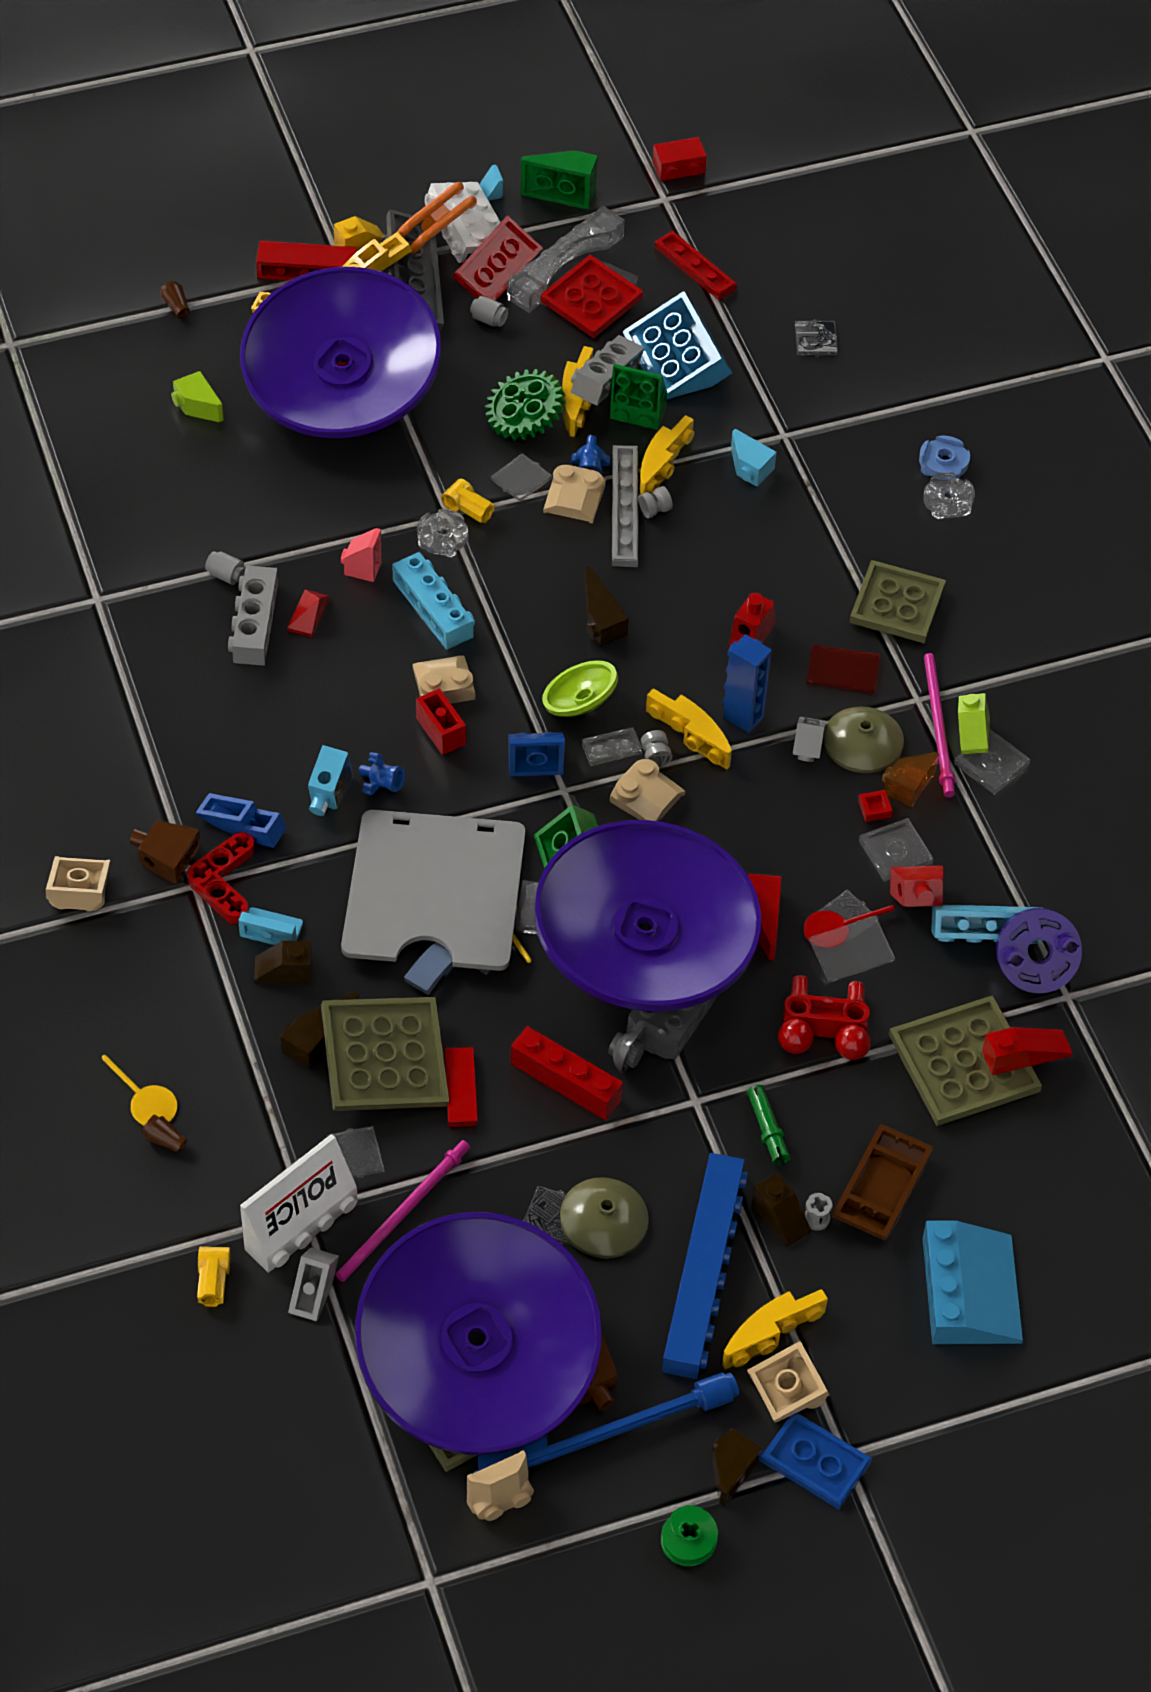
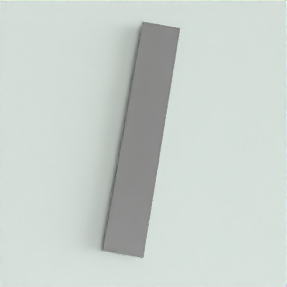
M613 445L612 566L638 567V446Z

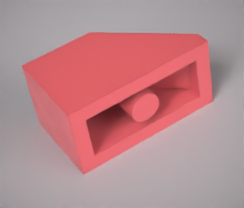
M375 528L353 538L348 549L344 548L341 555V564H344V575L374 582L382 564L381 529Z

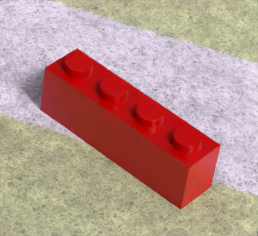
M259 241L256 259L257 279L290 281L316 270L342 267L356 253V247Z
M529 1026L523 1030L511 1045V1065L602 1119L607 1120L622 1101V1081Z

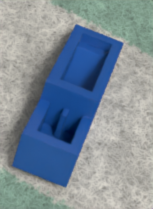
M212 793L207 795L196 811L199 818L227 833L234 835L245 832L253 837L254 843L272 848L275 847L287 828L280 813L257 809L254 801Z

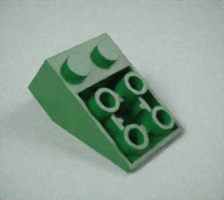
M614 364L610 419L658 430L667 404V389L663 375Z

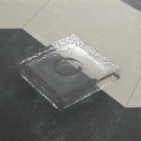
M991 729L989 730V752L963 755L961 753L954 760V765L994 795L1030 764V758Z
M908 818L862 834L859 837L860 844L884 882L890 880V867L929 866L933 864L934 858Z

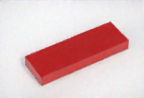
M445 1048V1069L449 1103H447L448 1127L477 1126L474 1048Z

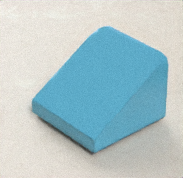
M496 164L491 166L480 183V187L488 201L499 199L503 196V178Z

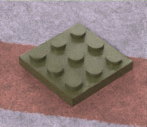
M871 560L850 615L849 623L925 643L944 591L946 580Z

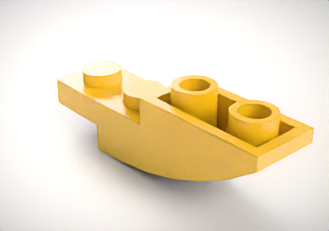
M396 232L380 244L373 239L356 252L342 267H361L382 272L410 253L412 249L409 243Z
M586 346L583 347L577 363L567 361L563 375L562 389L565 393L564 399L566 404L562 405L564 410L562 414L566 429L571 437H575L578 428H583L585 422L584 412L585 410L589 411L591 407V402L571 393L573 387L571 379L575 370L581 369L588 359L591 360L593 358V348Z
M685 415L672 430L662 426L655 434L642 461L640 494L645 492L653 493L665 479L671 477L674 471L673 459L678 456L680 449L685 444L688 445L694 437V419Z
M654 688L647 694L646 712L653 718L670 725L675 731L682 732L684 734L683 744L691 751L698 752L708 758L713 764L720 765L725 769L730 767L732 749L728 740L705 711L683 695H680L674 701Z
M818 1290L796 1301L789 1291L762 1306L739 1327L729 1341L723 1355L722 1365L726 1370L732 1366H743L750 1358L759 1354L767 1355L773 1352L779 1345L781 1332L783 1334L789 1333L803 1322H813L821 1318L825 1313L828 1300L823 1290Z

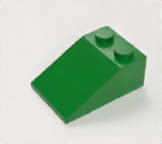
M579 151L522 156L520 195L589 210L596 193L598 155Z

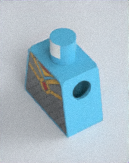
M322 745L308 784L311 798L309 811L313 814L323 816L327 807L331 809L339 807L353 777L348 752Z

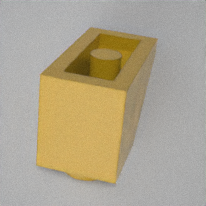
M356 216L334 224V245L356 247V252L373 239L380 244L384 235L377 225Z

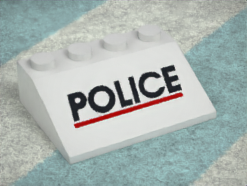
M332 1134L240 1205L245 1251L268 1273L275 1267L284 1265L291 1254L298 1249L305 1248L320 1231L328 1230L335 1219L343 1213H349L358 1202L357 1186L338 1142Z

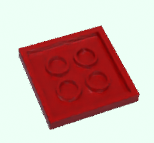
M590 254L540 295V301L594 339L644 298V291Z

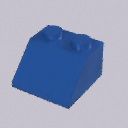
M563 733L508 734L509 775H563L565 737Z

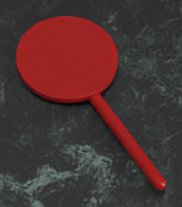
M891 905L847 920L832 911H818L807 918L804 924V935L808 942L817 948L834 949L846 941L848 925L894 911L895 906Z

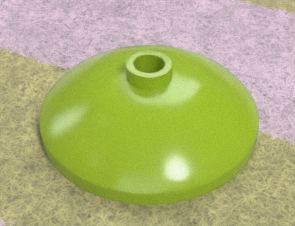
M588 661L575 665L559 674L549 683L543 693V704L549 713L561 717H573L589 713L598 708L612 695L618 682V673L615 667L606 661Z

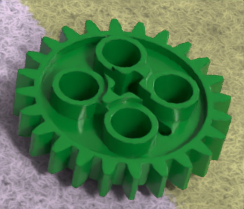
M526 369L524 375L521 376L517 371L513 379L507 376L506 383L498 382L500 389L491 390L494 396L487 397L489 404L485 405L487 410L485 414L491 428L495 429L498 435L502 433L505 439L511 435L514 441L519 435H521L523 440L526 439L527 434H531L535 438L536 431L538 430L542 434L545 433L543 427L548 426L552 428L551 420H559L557 413L564 412L562 405L566 404L564 399L565 393L559 380H556L553 374L548 376L546 371L539 374L538 369H535L532 374Z

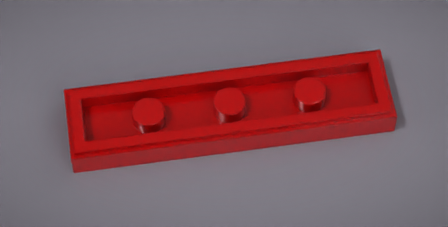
M674 231L655 241L654 247L717 300H721L737 290V283Z

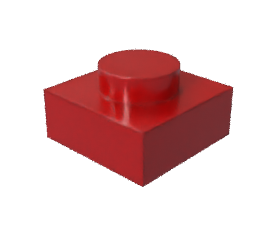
M885 790L859 794L858 802L865 822L892 818L893 811Z

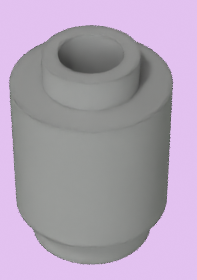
M484 296L474 299L470 307L473 319L493 327H502L508 316V308H505L502 303Z
M213 551L207 558L205 569L209 571L210 575L234 585L239 582L240 576L245 575L244 562L222 551Z

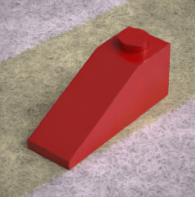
M748 873V877L756 891L761 911V930L758 940L768 960L774 961L781 876Z
M1011 1027L986 1033L982 1048V1054L991 1075L1071 1057L1073 1054L1063 1030Z

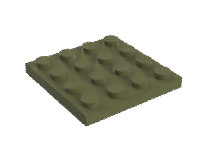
M993 995L890 1028L889 1037L936 1126L1041 1092L1042 1084L1032 1066L996 1075H991L982 1054L986 1033L1010 1028Z
M435 997L322 1001L321 1010L333 1111L447 1106L449 1096Z

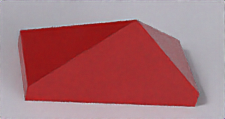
M304 590L288 624L287 631L312 637L330 596Z

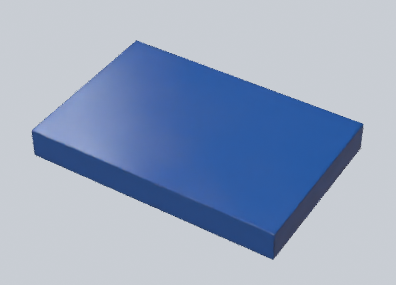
M795 1413L786 1420L762 1454L760 1461L840 1510L870 1466L872 1458L799 1413Z

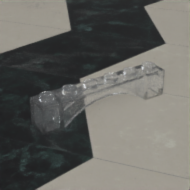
M604 206L596 212H592L581 224L576 225L567 235L559 238L553 246L544 250L539 257L527 263L520 272L509 278L507 281V299L528 313L542 303L540 295L546 291L549 280L563 264L585 253L608 250L624 237L625 219Z

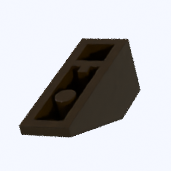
M590 565L585 567L586 630L590 638H594L601 647L628 635L629 618Z
M353 992L337 1000L360 999V994ZM321 1007L299 1016L291 1025H287L280 1035L282 1053L308 1069L314 1065L326 1050Z

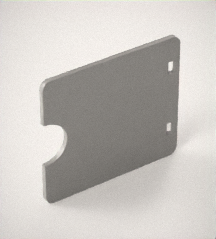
M382 810L366 811L362 815L341 942L343 955L349 958L396 962L399 953L404 947L416 941L429 940L441 944L449 951L452 957V967L497 971L506 969L510 964L525 841L524 825L519 822ZM393 820L409 821V825L393 824ZM478 827L494 828V832L478 831Z

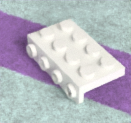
M461 182L464 185L462 193L459 195L455 194L444 203L451 211L469 196H474L477 199V204L474 208L466 210L441 230L443 238L446 239L458 263H464L467 255L472 254L501 223L478 182ZM431 183L429 191L425 195V205L429 204L454 183Z

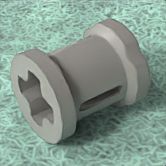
M814 1193L806 1201L804 1215L810 1229L815 1231L823 1230L829 1225V1212L833 1206L830 1197L822 1193Z

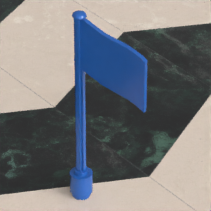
M719 1373L695 1382L694 1389L691 1390L690 1394L547 1446L546 1435L542 1439L514 1451L492 1455H478V1471L511 1457L522 1450L526 1453L528 1468L694 1406L702 1407L704 1411L714 1409L732 1402L734 1397L739 1396L737 1382L731 1373Z

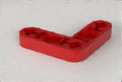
M245 832L236 833L192 864L187 871L189 886L227 922L235 925L239 924L238 920L242 912H249L248 903L223 877L251 858L255 852L254 839ZM224 857L228 859V863L219 866L214 864V860ZM215 889L225 891V895L220 898H215L210 893Z

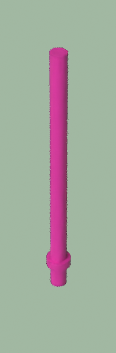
M932 653L924 655V663L941 771L939 783L943 786L944 796L949 798L955 795L953 784L956 780L955 775L951 772L935 658Z
M462 1140L453 1150H448L444 1154L445 1159L338 1270L335 1275L340 1281L345 1282L453 1166L457 1167L461 1163V1158L470 1149V1145L466 1141Z

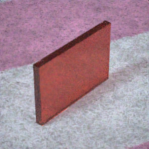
M812 644L806 683L874 693L880 654Z

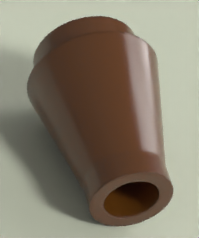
M176 281L165 283L160 289L161 299L178 318L186 317L190 313V309L182 285Z
M154 1114L142 1130V1134L146 1136L147 1141L173 1150L177 1154L187 1142V1138L182 1136L163 1116L158 1117Z

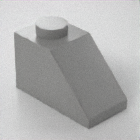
M799 717L793 755H798V760L814 762V758H820L826 724L825 720Z
M310 1248L301 1256L288 1313L314 1321L319 1319L333 1284L338 1255Z

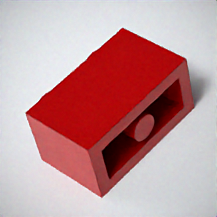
M699 137L653 145L652 162L660 181L706 173L707 155Z
M440 688L416 698V719L442 755L466 745V724Z

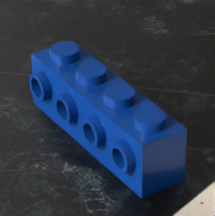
M745 634L738 642L732 643L727 653L729 661L726 667L727 681L724 685L725 698L722 706H724L723 718L750 733L764 717L772 650L763 645L759 640H755Z

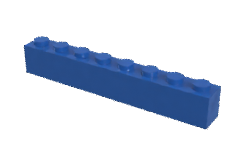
M710 1152L663 1357V1373L698 1380L700 1369L706 1370L709 1351H704L705 1343H712L715 1325L710 1324L711 1316L717 1317L721 1300L716 1298L717 1290L723 1291L726 1273L721 1272L723 1264L729 1265L732 1247H728L727 1243L729 1238H735L737 1222L732 1220L734 1213L740 1214L743 1197L738 1196L740 1188L745 1189L748 1172L743 1171L745 1159Z

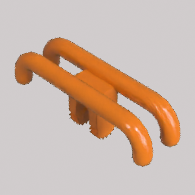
M461 182L451 185L399 228L397 232L405 238L415 226L422 222L421 228L424 232L411 244L412 251L410 254H417L421 247L466 210L476 206L477 199L474 196H469L451 211L444 205L455 194L459 195L462 193L464 185Z

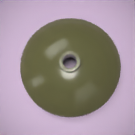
M859 706L847 708L835 714L825 727L823 742L830 758L841 767L858 773H875L887 769L899 759L903 750L904 736L899 724L890 715L875 708Z
M600 1177L580 1182L567 1193L561 1205L560 1224L564 1235L576 1249L592 1257L608 1259L628 1254L642 1242L648 1228V1210L642 1197L631 1186L616 1179ZM602 1206H609L611 1209L605 1210Z

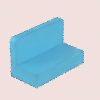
M251 907L248 913L242 912L238 920L240 937L276 945L281 941H297L303 926V920L254 907Z

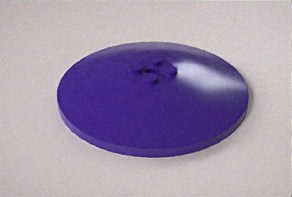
M332 267L303 274L290 280L272 292L258 306L248 321L242 337L240 361L244 381L249 393L257 405L270 418L302 434L322 438H347L369 434L385 428L403 418L422 401L431 388L439 370L441 340L437 321L432 310L412 287L389 274L361 267ZM339 361H349L346 366L337 365Z
M651 820L619 821L604 824L581 833L561 847L548 862L540 877L535 897L534 916L537 934L547 956L555 967L568 980L588 994L616 1006L635 1010H678L701 1004L721 994L734 984L747 969L756 951L761 930V911L758 897L752 882L739 863L727 851L705 836L684 827ZM648 924L652 929L645 931L640 929L638 925Z
M490 1212L457 1213L431 1220L414 1228L396 1241L378 1260L363 1287L358 1303L355 1321L356 1353L363 1378L373 1398L390 1419L405 1432L435 1448L465 1455L500 1454L517 1450L542 1439L559 1427L579 1405L590 1386L599 1360L601 1348L600 1312L595 1294L583 1269L574 1257L549 1234L534 1225L507 1215ZM471 1332H481L485 1337V1342L480 1346L472 1345L468 1340Z

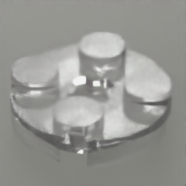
M942 473L932 477L930 483L925 486L923 494L926 507L931 511L932 516L937 519L968 515L971 512L975 498V490L972 484L966 479L965 482L958 479V475L953 473ZM945 493H949L950 496H955V497H953V498L945 497Z
M439 509L438 513L431 515L428 512L420 518L417 524L418 545L420 548L431 553L452 557L466 544L468 540V526L465 524L462 515L453 510ZM443 529H444V530H447V533H446V534H439V533H438V532H441Z

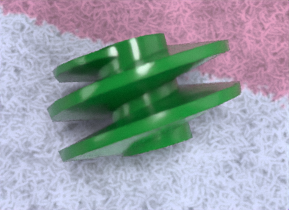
M686 1505L677 1508L662 1528L661 1547L665 1555L673 1563L681 1566H697L706 1562L713 1555L717 1546L718 1529L716 1522L709 1512L700 1507Z

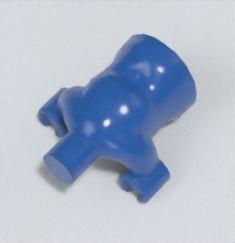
M590 435L587 437L586 445L571 455V464H579L578 467L594 470L602 475L601 466H610V456L606 455L596 445L597 437Z
M370 752L368 762L373 763L372 767L361 765L359 768V775L369 777L370 784H363L364 789H362V793L373 795L379 787L387 788L392 792L399 791L405 781L404 768L386 765L381 754Z

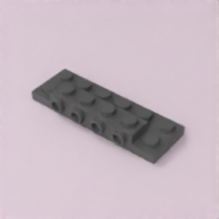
M389 209L386 215L387 235H383L381 242L395 234L413 215ZM422 222L405 236L404 239L410 246L424 232L421 228ZM435 235L421 247L417 254L412 255L408 253L386 268L385 273L403 281L420 294L432 310L439 331H441L444 319Z

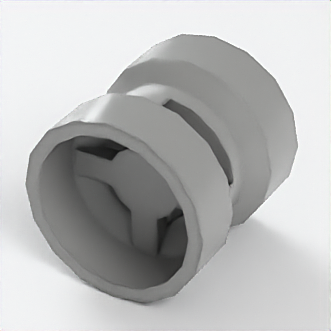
M664 486L656 488L653 493L645 492L638 496L640 509L648 519L656 516L657 512L665 513L672 510V499Z
M653 730L642 736L641 745L642 749L646 752L645 759L654 761L658 767H663L671 762L672 752L667 746L668 738L665 732Z

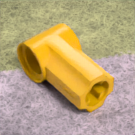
M458 479L441 495V501L447 509L452 512L461 510L480 523H486L495 510V504L475 493L471 484L464 479Z
M199 1247L198 1303H202L207 1307H217V1305L224 1303L226 1274H229L230 1247Z

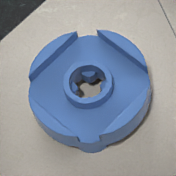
M937 436L936 440L930 442L927 440L920 449L919 463L921 465V472L926 476H932L937 479L950 482L958 481L960 476L969 467L970 452L963 447L964 443L951 436ZM943 455L948 456V460H943L941 458L943 457Z

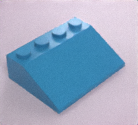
M684 291L622 331L627 339L645 347L640 365L643 371L663 375L667 389V399L712 387L733 373L696 306Z
M926 1221L922 1239L932 1344H1022L1023 1337L1012 1236L960 1221Z

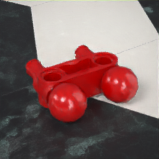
M802 975L794 976L792 979L791 995L784 1001L783 1024L778 1032L780 1046L786 1052L801 1054L811 1047L814 1036L835 1038L837 1052L843 1058L858 1060L864 1057L871 1046L868 1033L870 1010L868 1005L864 1003V983L859 981L850 982L847 999L808 995V978Z

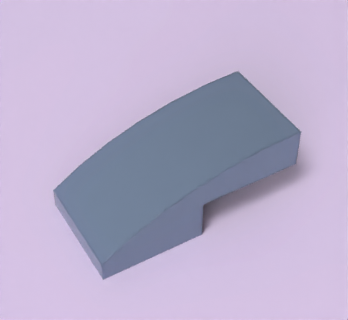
M435 942L404 976L405 982L429 995L441 977H446L453 968L452 957L449 951L441 944Z

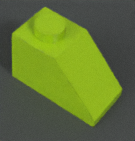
M200 371L173 381L174 392L171 393L172 400L176 407L180 406L185 415L215 422L223 421L222 403Z
M986 693L959 696L958 719L962 755L989 752L990 715Z

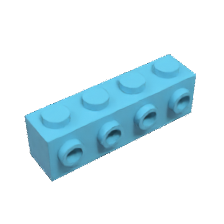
M418 552L392 564L393 582L446 650L473 638V626L475 625L473 615L469 611L466 612L461 605L459 597L451 593L445 579L436 574L430 560H425L421 553Z
M932 906L931 932L935 938L944 942H952L956 938L976 943L983 942V939H991L997 943L1001 929L1010 918L1021 911L1043 907ZM1038 939L1033 941L1031 944H1038V941L1044 940Z

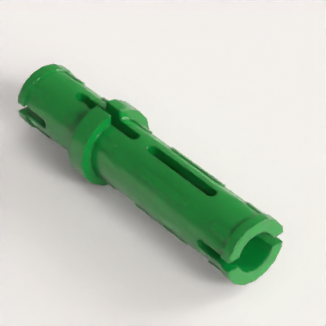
M757 1084V1096L753 1086H751L747 1090V1095L763 1133L761 1135L763 1144L768 1147L772 1163L775 1166H782L779 1155H781L784 1164H787L791 1157L783 1141L785 1138L784 1132L777 1125L763 1085Z

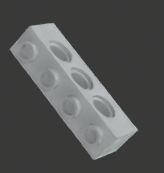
M620 335L614 340L608 341L601 351L598 350L591 360L588 359L581 369L575 370L571 379L573 383L571 393L598 405L611 393L613 365L617 364L638 369L645 347Z
M246 566L245 575L239 578L241 596H236L235 611L238 612V615L232 618V632H234V636H229L228 652L233 653V663L265 666L278 590L277 568Z

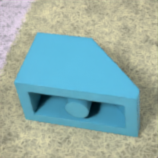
M737 429L732 431L731 452L736 474L744 481L758 486L775 469L776 451Z

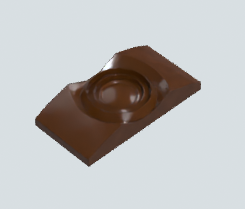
M880 1123L834 1209L832 1217L886 1241L899 1221L912 1191L918 1184L934 1147Z

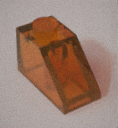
M931 752L899 758L893 767L889 766L882 777V781L885 782L884 790L886 794L912 807L936 772L939 754Z

